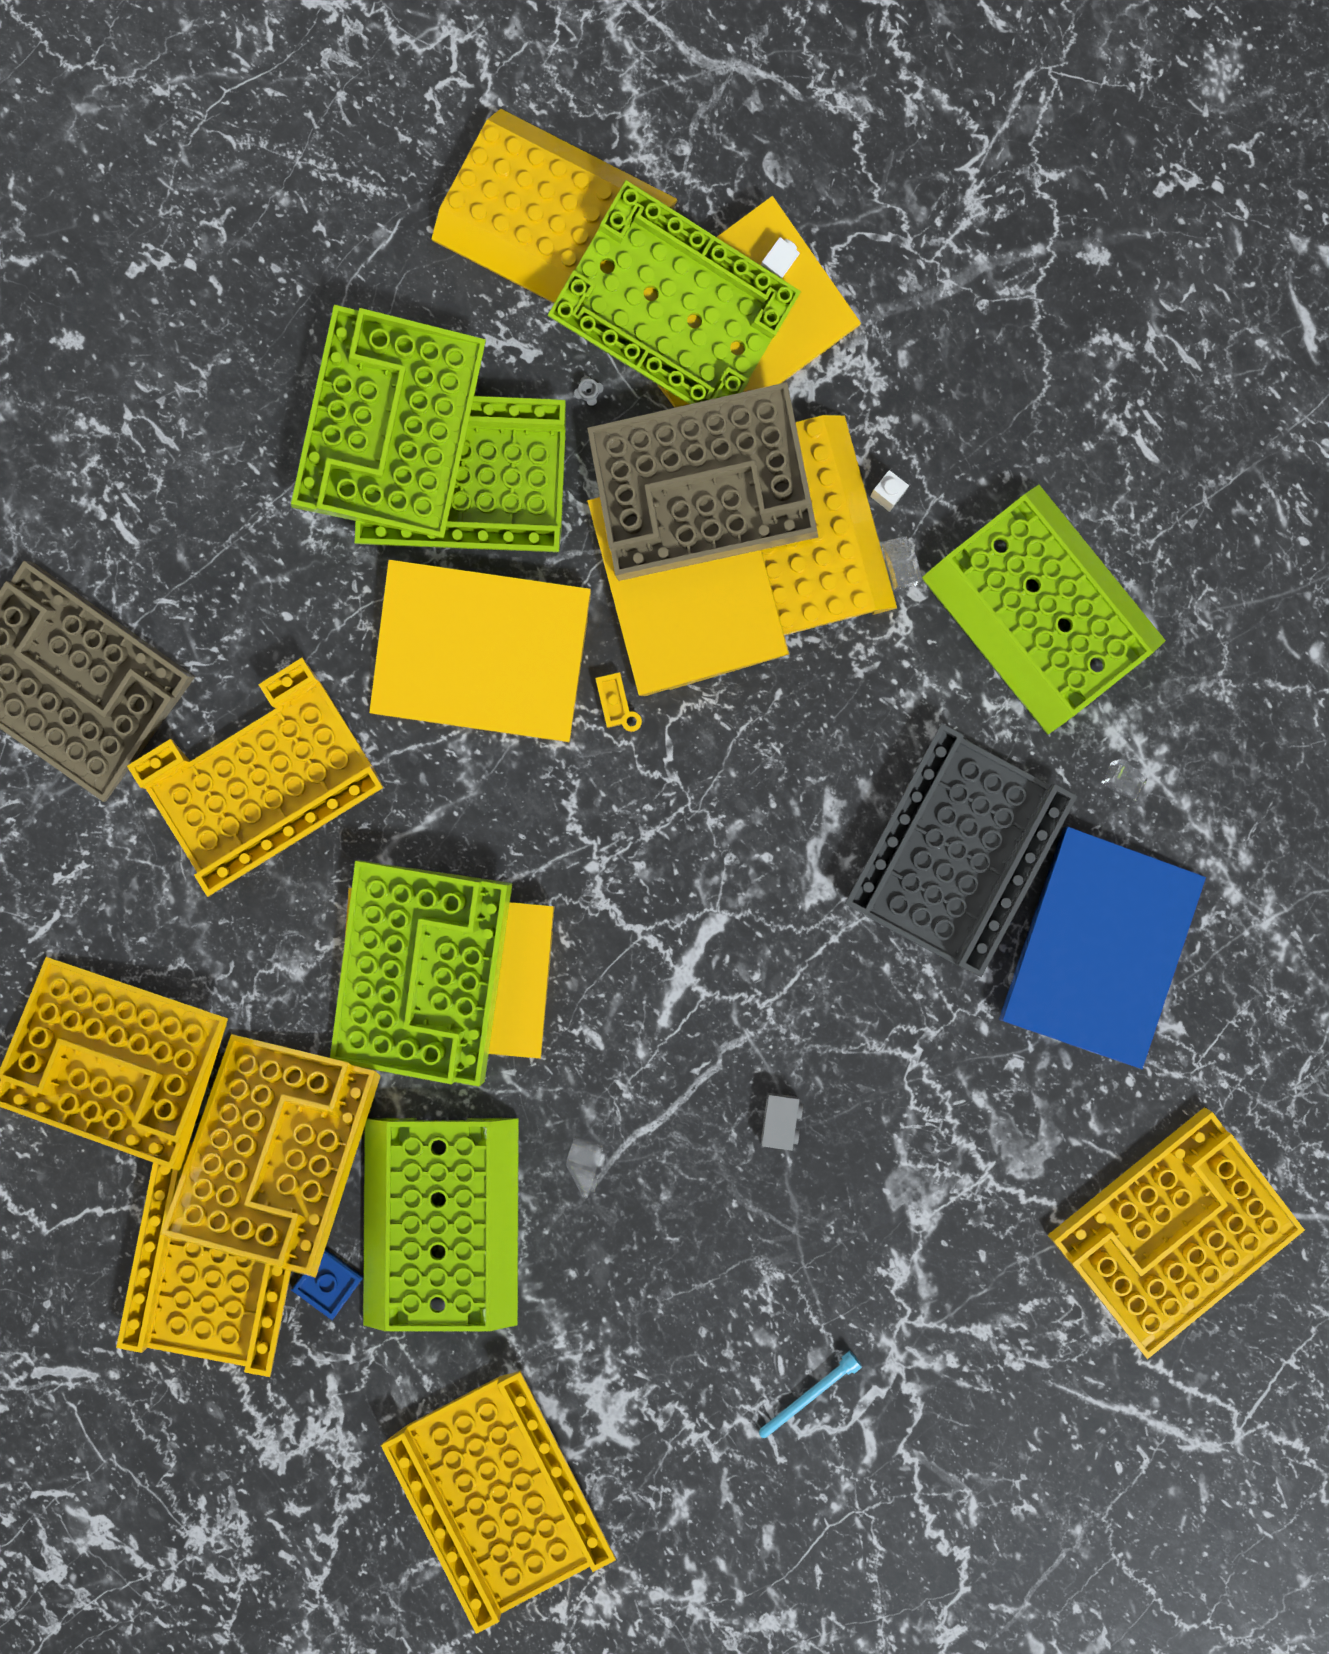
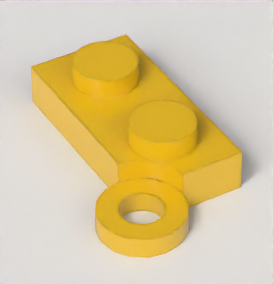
M620 672L595 678L607 728L622 725L626 731H637L641 727L642 719L638 713L629 712ZM634 717L637 721L636 725L629 726L627 719Z

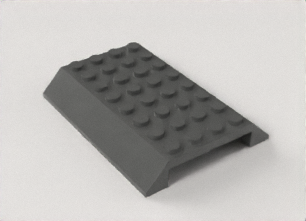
M941 723L845 904L941 958L982 977L1077 796L1056 784L1049 785L963 739V734Z

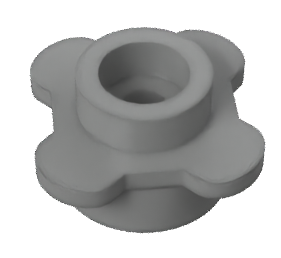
M584 376L581 378L578 389L574 391V396L576 399L585 400L589 406H593L597 403L596 398L599 393L603 392V385L596 383V381L588 376Z

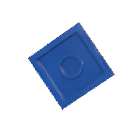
M325 1248L316 1278L302 1274L291 1291L333 1320L364 1276Z

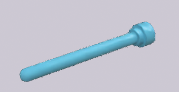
M850 1350L844 1354L837 1368L759 1430L760 1437H768L846 1373L848 1375L850 1373L855 1374L860 1370L862 1365Z

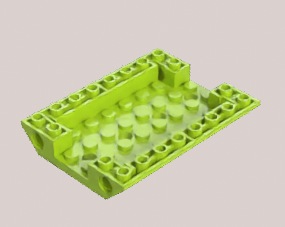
M625 180L603 218L596 235L578 266L573 270L547 316L688 404H694L744 391L750 376L771 340L776 336L801 291ZM604 260L611 261L614 265V271L609 274L602 272L600 263ZM654 288L657 291L658 298L654 301H648L644 297V290ZM690 315L698 316L701 320L700 327L691 328L687 323V318ZM733 342H739L743 345L744 352L742 355H734L731 352L730 346Z
M1037 485L1020 497L921 578L1047 735L1074 717L1154 653L1166 641L1040 485ZM1003 540L1007 545L1006 552H997L994 549V541ZM1033 579L1037 581L1039 585L1037 592L1033 593L1027 590V580ZM1060 619H1066L1070 622L1071 628L1069 632H1062L1058 628V621ZM1093 658H1097L1102 662L1103 668L1100 672H1095L1091 669L1090 662Z
M367 1118L365 1123L364 1326L382 1331H493L518 1325L519 1118H467V1120ZM441 1140L446 1144V1151L443 1154H436L433 1151L432 1144L434 1141ZM436 1192L444 1194L446 1198L445 1204L442 1206L434 1205L432 1195ZM434 1245L443 1246L446 1251L445 1256L435 1258L431 1253L432 1247ZM435 1297L442 1298L445 1302V1308L440 1311L433 1309L431 1300Z

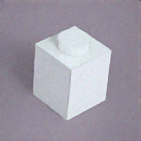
M779 238L760 265L782 279L800 252L796 250L797 247L793 242L788 239L783 240Z
M889 470L875 487L870 497L890 512L904 495L909 485Z

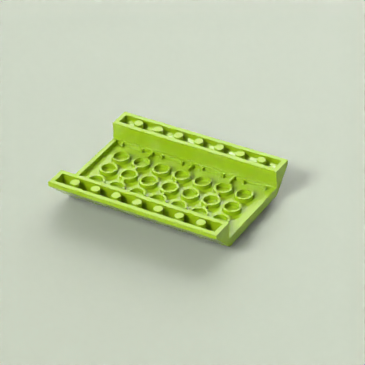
M474 396L444 539L356 521L355 544L559 552L562 532L566 401Z

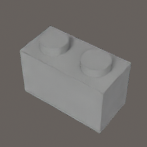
M767 1092L761 1146L792 1151L793 1144H798L799 1129H795L796 1121L801 1119L803 1104L799 1103L798 1097Z

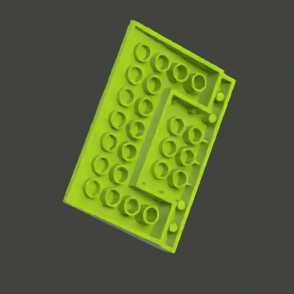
M334 305L291 507L444 539L486 339L359 308L358 311Z
M359 860L355 861L330 1058L348 1062L357 1067L447 1084L457 1082L480 1087L485 1082L512 883Z

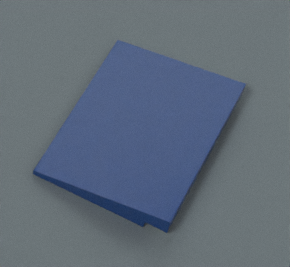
M1064 827L999 1020L1143 1069L1206 877L1073 828Z

